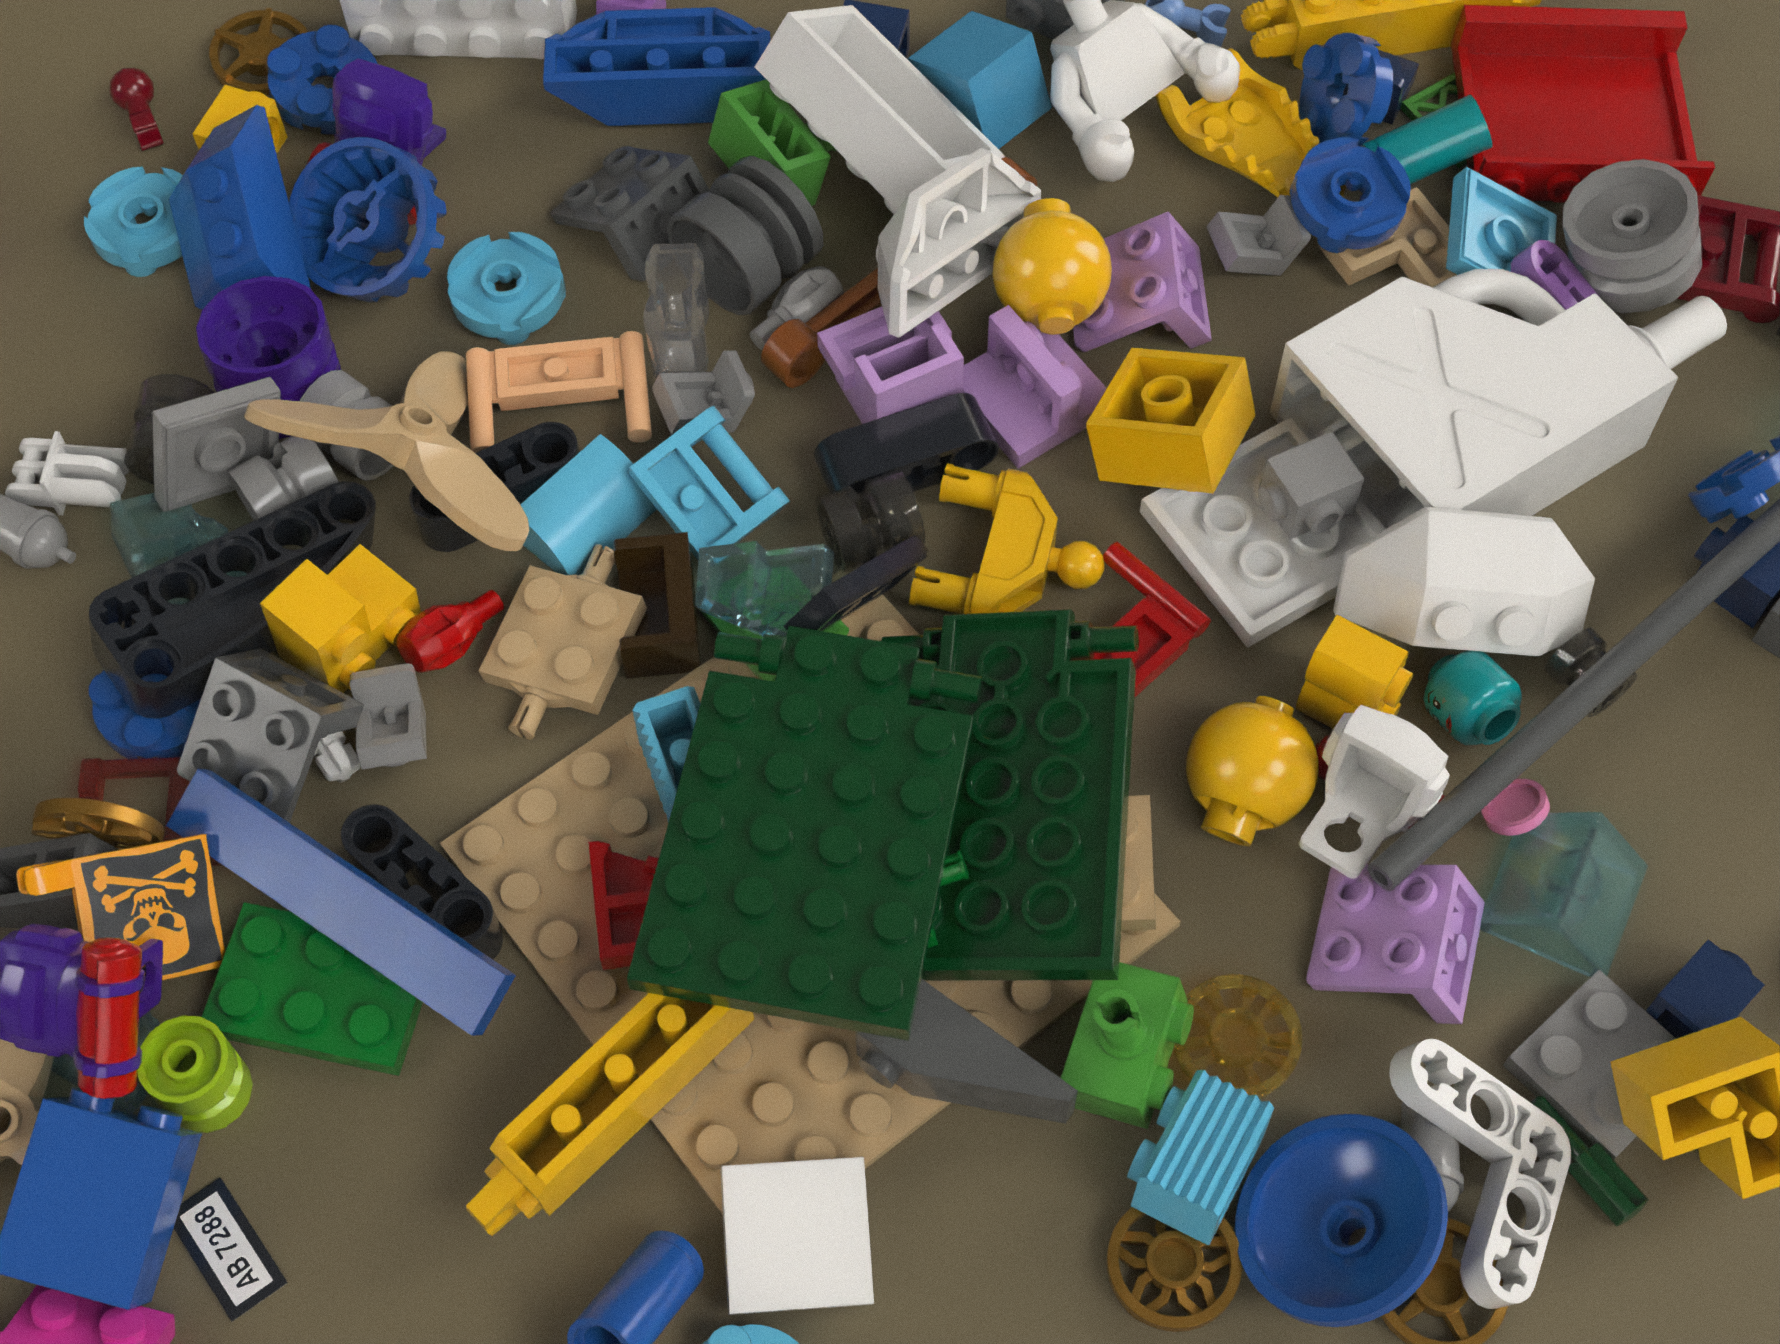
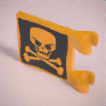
M206 834L72 859L20 867L16 872L18 890L21 894L38 896L69 888L72 889L78 931L81 933L84 941L92 942L97 938L114 937L140 946L151 938L162 940V980L220 968L225 955ZM144 965L142 969L145 971L146 978V966Z

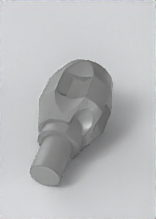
M816 266L797 273L781 286L772 304V309L767 313L768 318L750 332L749 335L752 342L760 350H763L769 337L785 322L791 319H801L805 323L844 294L839 279L832 271L823 266Z

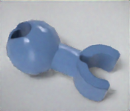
M1147 0L1144 5L1171 20L1178 27L1196 32L1197 37L1205 43L1222 46L1227 34V29L1224 26L1231 11L1229 7L1222 4H1211L1203 10L1185 6L1183 0Z

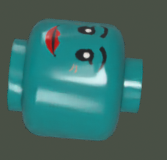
M1467 650L1456 655L1450 654L1438 660L1431 668L1423 698L1425 708L1461 744H1494L1505 738L1519 722L1521 716L1520 704L1522 701L1521 688L1518 682L1485 652Z

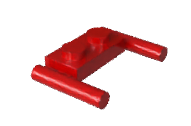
M1116 541L1103 554L1104 562L1146 598H1143L1113 626L1136 625L1139 647L1137 652L1094 653L1093 659L1132 658L1136 669L1135 698L1188 650L1189 642L1204 633L1210 625L1211 619L1121 543Z

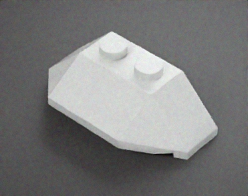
M980 148L910 192L878 236L876 249L878 293L889 334L900 338L991 275L994 255L1000 240L1013 224L1024 218L1023 211L1025 207L1041 199V189L1032 182L1026 181L1015 169L994 153Z
M1424 507L1385 529L1366 544L1362 545L1360 543L1344 553L1333 612L1335 615H1339L1353 623L1412 646L1541 656L1581 637L1595 578L1552 518Z

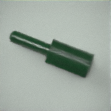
M1538 1096L1530 1103L1555 1119L1563 1127L1569 1138L1571 1160L1573 1161L1569 1165L1568 1173L1611 1222L1617 1227L1635 1217L1649 1201L1646 1195L1599 1142L1589 1148L1545 1097Z

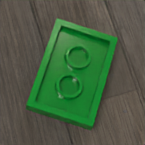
M244 902L202 1017L216 1024L226 1039L230 1041L399 1076L423 1002L294 913Z

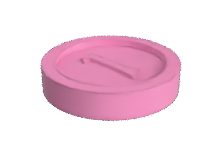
M1515 779L1485 806L1481 812L1487 826L1493 832L1506 836L1520 835L1533 830L1545 820L1550 810V802L1545 789L1538 782L1530 779Z

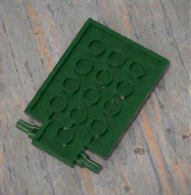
M1072 609L943 615L942 628H926L923 635L882 637L881 641L918 647L919 659L937 662L936 669L982 676L977 703L932 695L930 702L917 699L910 700V705L973 715V729L947 852L948 856L956 853V851H961L969 879H963L940 887L933 921L938 945L927 950L922 979L924 981L1118 980L1136 669L1132 658H1093L1094 653L1137 652L1139 647L1137 626L1093 627L1091 621L1075 622V615Z
M789 626L786 636L765 633L763 639L719 632L715 642V658L758 665L759 673L776 675L775 682L709 670L627 976L629 989L909 1041L973 729V715L910 705V700L917 699L930 702L932 695L977 703L982 676L936 669L937 662L919 659L918 647Z

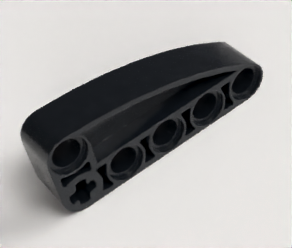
M342 481L331 484L111 587L96 596L89 608L92 649L96 659L128 706L136 714L146 718L160 719L170 716L202 698L215 657L259 648L268 653L273 652L276 646L260 603L306 559L328 575L359 544L369 550L373 544L376 501L373 494L365 486L356 482ZM350 519V520L355 521V522H354V523H342V522H339V521H337V520ZM297 545L302 548L297 550H290L283 548L282 546ZM232 571H242L244 573H247V575L233 577L227 575L226 573ZM175 598L191 600L185 604H172L168 602ZM149 674L167 676L166 679L159 682H147L141 679Z

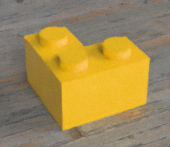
M361 544L328 575L306 559L260 603L279 657L342 693L347 689L351 690L350 675L353 672L374 669L375 661L392 644L397 646V637L408 621L421 613L416 588Z
M1740 1016L1610 1061L1623 1124L1662 1160L1698 1149L1700 1162L1742 1199L1780 1187V1046Z

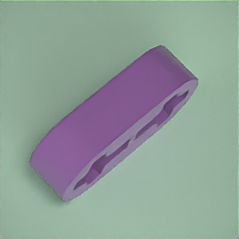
M1548 240L1534 242L1516 255L1511 262V272L1531 279L1545 289L1565 310L1596 293L1567 255L1556 244Z

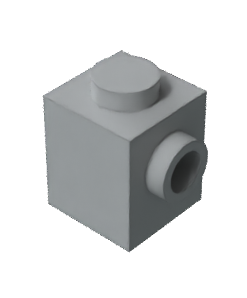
M1331 431L1267 458L1261 485L1258 489V499L1267 518L1273 522L1278 521L1289 540L1309 531L1314 534L1325 532L1334 527L1344 516L1353 513L1358 502L1364 477Z

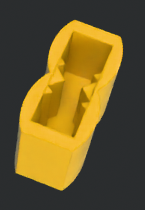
M1336 615L1311 657L1305 674L1306 681L1296 703V710L1334 729L1344 713H1354L1360 705L1396 716L1401 707L1399 701L1413 676L1412 672L1404 669L1409 651Z

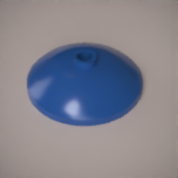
M1337 1114L1321 1117L1306 1122L1282 1136L1269 1147L1254 1165L1245 1181L1237 1204L1235 1235L1239 1242L1238 1255L1243 1269L1255 1288L1273 1306L1286 1315L1304 1323L1324 1327H1346L1362 1324L1383 1316L1401 1305L1412 1296L1432 1271L1443 1247L1448 1221L1446 1192L1441 1176L1430 1156L1414 1138L1396 1125L1373 1116L1361 1114ZM1366 1229L1365 1236L1360 1242L1355 1245H1348L1349 1237L1355 1230Z

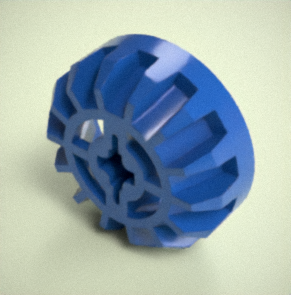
M354 137L331 144L319 152L300 173L289 200L307 276L314 283L328 291L366 302H377L383 295L392 297L402 296L408 291L409 279L412 277L424 279L431 270L430 266L425 262L430 248L442 249L445 236L436 231L437 219L447 214L445 202L434 195L438 181L432 171L421 166L417 162V157L413 154L374 138ZM414 207L417 214V231L414 240L409 245L405 241L409 228L407 215ZM398 248L404 254L401 259L389 265L373 266L369 264L378 252L389 253Z

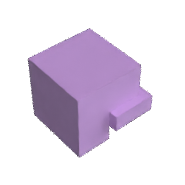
M882 306L817 333L818 348L862 424L953 394L963 393L964 357L952 340V331L939 311L900 338L889 334Z

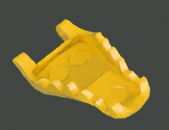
M1232 48L1227 50L1231 51L1239 62L1240 75L1238 88L1229 100L1213 103L1201 98L1189 105L1181 90L1175 85H1169L1155 95L1162 115L1179 141L1194 153L1237 172L1265 188L1277 198L1280 195L1290 196V186L1308 151L1319 144V138L1312 134L1309 119L1307 117L1303 120L1299 118L1298 103L1296 100L1291 101L1289 99L1286 88L1256 73L1246 64L1240 54ZM1341 185V186H1340L1341 191H1340L1339 194H1340L1342 197L1344 196V193H1345V189H1346V186H1345V185Z

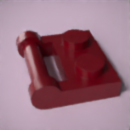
M1697 195L1702 244V268L1693 285L1677 299L1690 301L1698 296H1706L1716 302L1720 308L1743 312L1744 316L1750 321L1768 323L1776 320L1780 315V293L1776 291L1780 265V212ZM1745 234L1752 235L1754 240L1758 242L1753 284L1739 282Z

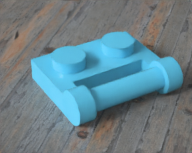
M711 406L630 466L628 474L676 533L688 532L690 550L704 568L790 503V500L780 487L773 490L725 430L722 424L726 420L715 406ZM703 440L754 505L743 512L691 447Z

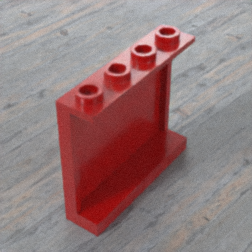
M1464 5L1451 41L1458 100L1468 95L1474 97L1485 118L1493 143L1492 148L1466 159L1467 167L1528 200L1565 203L1573 188L1593 171L1615 162L1645 159L1668 164L1682 172L1692 183L1697 195L1701 196L1715 169L1714 161H1697L1677 57V50L1688 28L1685 11Z

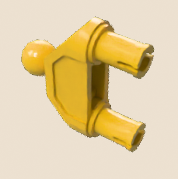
M947 463L945 467L946 475H943L941 481L939 502H951L992 511L994 520L979 573L974 572L972 577L968 578L926 569L924 566L918 565L915 570L917 578H913L911 585L910 605H921L958 614L1018 612L1025 610L1042 599L1049 571L1057 573L1064 585L1073 589H1088L1097 584L1105 569L1103 555L1096 545L1086 541H1073L1062 549L1055 547L1058 518L1034 479L1027 472L1008 468L1007 471L1001 470L1000 475L956 467L954 464Z

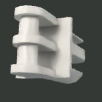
M58 431L54 432L52 439L24 438L21 440L19 451L23 458L16 461L13 465L12 473L16 480L15 483L7 485L5 496L30 506L54 507L57 514L62 516L66 504L120 508L121 494L127 481L124 475L129 472L133 462L132 453L126 448L66 444Z

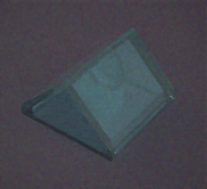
M1602 812L1548 813L1545 820L1533 830L1511 837L1484 904L1480 930L1588 977H1592L1599 969L1607 976L1648 865Z

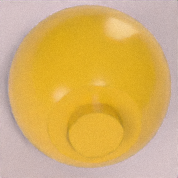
M1045 198L1028 204L1023 211L1024 218L1013 224L1004 234L994 255L992 275L996 293L1004 307L1009 305L1023 322L1029 321L1033 323L1041 332L1056 335L1072 330L1075 325L1085 321L1099 308L1109 289L1112 263L1103 237L1092 224L1084 218L1071 213L1070 205L1067 202L1055 198Z
M1257 696L1255 703L1238 702L1219 709L1210 715L1197 729L1187 752L1186 774L1193 797L1206 810V815L1201 825L1204 831L1234 844L1251 846L1256 831L1274 829L1286 824L1307 805L1317 783L1318 756L1309 732L1301 722L1292 717L1293 707L1271 697Z

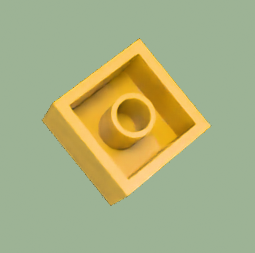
M1131 348L1086 422L1099 481L1213 494L1256 415L1245 357Z

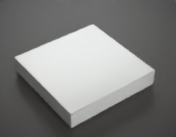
M864 1157L721 1166L728 1315L874 1304Z

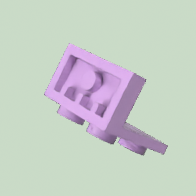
M1169 212L1103 238L1111 257V282L1099 308L1085 321L1074 326V342L1077 348L1082 352H1087L1160 322L1167 331L1171 332L1174 330L1190 349L1212 341L1199 246Z
M1368 865L1364 867L1355 879H1351L1331 867L1306 981L1314 990L1412 994L1436 1023L1462 1024L1485 902L1457 865H1420L1392 891L1381 888L1372 879L1368 872Z

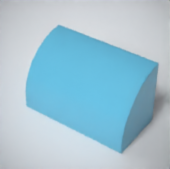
M600 434L520 504L528 517L529 533L523 546L556 573L581 575L595 545H602L603 550L605 546L614 549V540L626 538L657 509L628 474L629 467L633 463L620 449Z

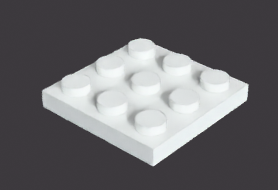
M1292 417L1240 444L1213 494L1161 488L1141 500L1140 513L1247 648L1335 598L1344 553L1360 543L1362 545L1366 544L1386 529L1360 498H1358L1355 511L1344 516L1334 527L1318 534L1309 531L1289 540L1278 521L1273 522L1267 518L1258 499V489L1261 485L1267 458L1310 441V438Z

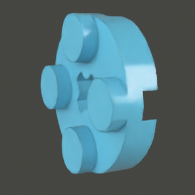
M143 166L119 171L101 182L93 190L88 200L91 210L88 214V219L84 216V227L95 251L108 263L125 268L131 276L145 277L151 275L158 267L172 263L182 256L169 198L183 175L173 169L161 167L164 174H146ZM142 212L149 217L155 215L150 221L142 224H137L135 217Z
M508 232L510 239H498L492 242L489 235L476 238L459 250L448 267V296L453 312L460 323L476 334L497 338L506 345L522 343L529 337L531 332L543 327L556 315L566 297L564 277L556 253L543 240L523 232ZM513 278L517 279L516 287L509 291H497L494 285L498 280L502 283H508Z

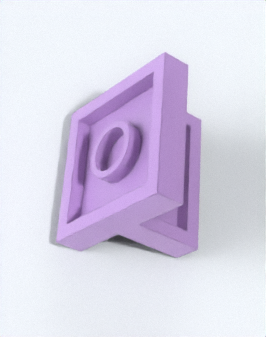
M1009 305L989 316L987 352L965 364L963 370V393L975 396L999 447L1018 469L1087 428L1086 422L1107 389L1059 334H1046L1037 329L1033 323L1029 321L1023 322Z

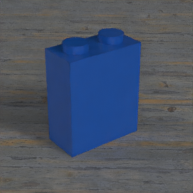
M72 1087L69 1097L42 1099L0 1234V1275L130 1310L152 1302L202 1133L181 1128L183 1116L155 1107L140 1106L137 1116L112 1109L115 1098L103 1099L92 1097L84 1093L80 1088Z

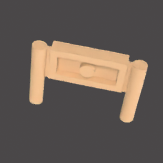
M627 331L621 334L619 338H613L612 336L494 349L495 351L476 347L466 352L470 450L474 453L495 444L493 403H499L501 411L619 399V390L623 389L628 439L635 443H642L650 440L652 437L643 336L639 332Z

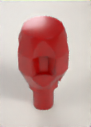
M488 590L471 602L461 601L456 605H433L411 618L398 635L396 642L400 655L406 663L412 664L415 671L419 673L443 669L464 656L476 638L477 633L482 630L483 623L502 612L504 604L494 590Z

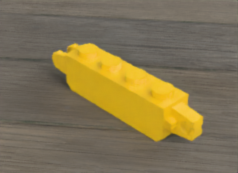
M1264 0L1263 2L1258 1L1250 6H1246L1247 8L1241 14V20L1247 32H1256L1252 36L1253 39L1250 40L1253 54L1261 59L1266 57L1268 59L1270 56L1275 58L1290 55L1293 65L1303 71L1302 62L1307 50L1315 44L1323 46L1330 38L1341 33H1354L1376 39L1381 45L1376 46L1378 50L1395 56L1451 47V41L1464 5L1532 7L1540 5L1542 0Z
M648 993L497 1135L490 1147L496 1158L484 1171L491 1180L466 1205L467 1211L491 1236L496 1234L520 1212L530 1219L543 1209L550 1216L755 1020L753 1012Z

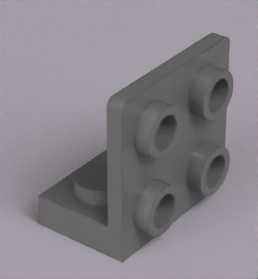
M624 146L606 156L603 160L604 167L590 179L571 186L563 195L564 201L554 208L550 214L556 224L603 232L630 279L644 282L674 255L668 241L666 227L670 217L697 194L710 192L691 156Z
M261 648L215 657L177 767V773L186 780L191 781L198 768L211 770L290 823L320 738L356 728L364 704Z

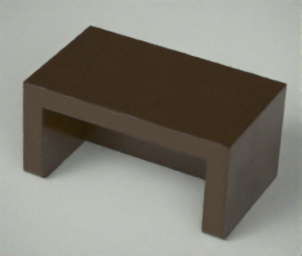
M688 532L614 540L613 548L619 575V589L641 595L647 606L635 636L623 637L619 640L626 679L692 672L701 665L693 563Z

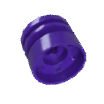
M261 276L239 281L218 292L201 312L196 327L198 343L208 372L213 377L216 392L271 377L281 391L280 400L300 401L309 386L320 376L330 371L342 370L337 358L335 345L332 342L321 300L308 286L290 278ZM279 433V439L291 437L289 435Z

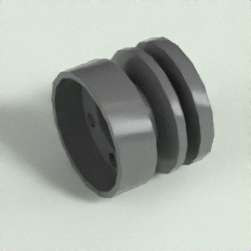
M755 156L740 158L730 167L727 174L720 175L714 180L710 192L697 194L670 217L666 226L671 248L689 278L708 298L723 309L737 315L751 314L777 291L781 284V279L792 278L798 273L802 265L808 264L813 260L824 246L823 230L814 209L802 191L781 170L768 161Z

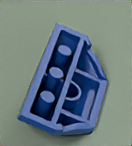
M716 7L604 11L574 25L563 35L557 33L545 39L544 89L607 126L713 123L721 93L766 80L755 66L771 41L770 31L761 27L754 28L743 19Z
M256 105L212 130L169 198L194 305L201 310L218 292L239 281L261 276L290 278L311 289L265 107Z

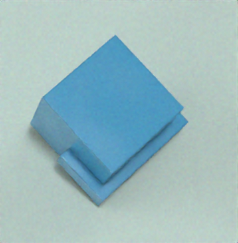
M970 11L908 58L998 149L1052 108L1032 32L983 14Z

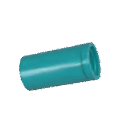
M1468 95L1378 136L1374 140L1362 144V147L1375 152L1377 146L1389 151L1404 167L1411 185L1492 148L1493 143L1487 123L1476 100L1472 95Z

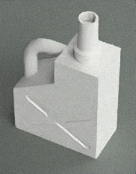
M1473 269L1450 277L1434 287L1400 277L1285 343L1270 414L1278 423L1292 417L1310 440L1332 431L1364 477L1359 498L1386 529L1424 507L1532 516L1645 447L1678 379V376L1671 369L1722 338L1726 334V318L1716 302L1709 297L1698 296L1643 328L1633 325L1627 326L1596 293L1565 310L1545 289L1531 279L1504 269ZM1479 304H1495L1508 308L1523 320Z

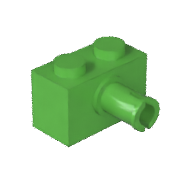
M767 79L721 93L708 144L728 169L743 157L755 156L766 160L790 178L802 191L811 206L815 205L831 158L828 152L837 150L829 142L820 139L812 133L807 123H803L789 104L778 98L771 91L770 82Z
M1119 962L1118 980L1092 981L1061 1075L1062 1080L1078 1090L1075 1109L1148 1129L1154 1109H1162L1172 1089L1174 1072L1173 1069L1167 1067L1174 1044H1185L1192 1025L1194 1007L1192 1004H1188L1179 977Z

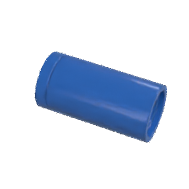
M654 1231L649 1233L570 1326L567 1334L568 1344H653L703 1279V1262L696 1249L686 1239L673 1232Z

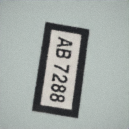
M221 1177L181 1203L174 1230L232 1322L288 1283Z

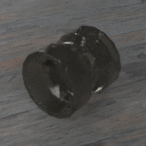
M1594 628L1584 629L1565 642L1550 657L1544 671L1557 684L1570 686L1607 653V642ZM1634 672L1595 707L1587 717L1596 716L1615 703L1634 684L1638 674Z

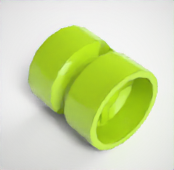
M183 1015L172 1018L153 1029L140 1046L142 1062L138 1068L139 1081L162 1109L183 1116L180 1127L200 1133L213 1132L231 1124L240 1117L248 1105L253 1087L250 1069L216 1024L200 1016Z

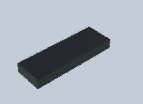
M916 535L911 536L824 587L784 625V628L787 631L789 626L818 631L828 629L893 589L927 557L926 554L929 550Z

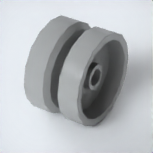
M1645 159L1615 162L1593 171L1578 183L1563 206V229L1568 248V258L1599 297L1615 312L1650 311L1675 301L1693 285L1702 268V244L1697 192L1685 174L1668 164Z

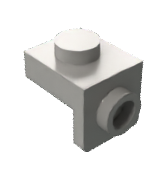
M1280 195L1264 216L1218 211L1206 226L1225 270L1229 272L1281 276L1311 238L1310 233L1295 215L1291 196Z
M736 350L723 351L712 372L659 373L651 388L671 435L711 406H715L726 420L722 424L728 433H734L755 396L752 378L745 371Z
M410 663L353 672L350 675V688L353 699L364 704L356 728V751L361 769L381 766L397 767L410 761L427 759L426 712L414 666Z

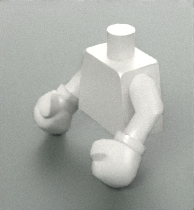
M1063 0L1074 25L1053 39L1050 50L1054 62L1051 69L1050 101L1073 132L1072 140L1079 148L1081 158L1088 172L1098 181L1115 182L1126 176L1134 158L1133 143L1129 137V128L1121 120L1184 75V73L1194 80L1196 90L1208 102L1219 103L1227 101L1237 90L1240 65L1231 51L1214 44L1205 43L1199 37L1193 39L1171 20L1146 5L1110 0L1103 4L1101 0Z

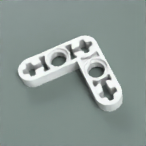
M1425 1039L1396 1052L1390 1063L1389 1075L1391 1085L1397 1096L1408 1107L1491 1163L1461 1259L1460 1274L1462 1284L1468 1296L1477 1305L1487 1309L1522 1303L1531 1296L1535 1288L1571 1160L1569 1138L1563 1127L1555 1119L1446 1043L1437 1039ZM1421 1062H1423L1426 1065L1425 1069L1422 1066H1420ZM1427 1080H1429L1430 1082H1432V1083L1435 1084V1085H1433V1086L1430 1087V1086L1427 1084ZM1473 1094L1479 1096L1489 1108L1491 1121L1488 1130L1483 1129L1476 1123L1472 1115L1470 1104ZM1536 1157H1540L1539 1162L1535 1163ZM1510 1192L1516 1194L1525 1206L1527 1217L1523 1229L1514 1224L1508 1214L1506 1203ZM1497 1259H1498L1497 1264H1496V1268H1495V1267L1492 1266L1493 1260H1497ZM1500 1278L1504 1280L1503 1286L1499 1285Z

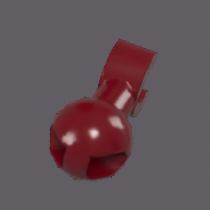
M134 67L122 68L110 80L111 98L121 109L128 111L132 128L137 135L142 151L163 145L162 136L149 105L154 98L153 81L143 70Z

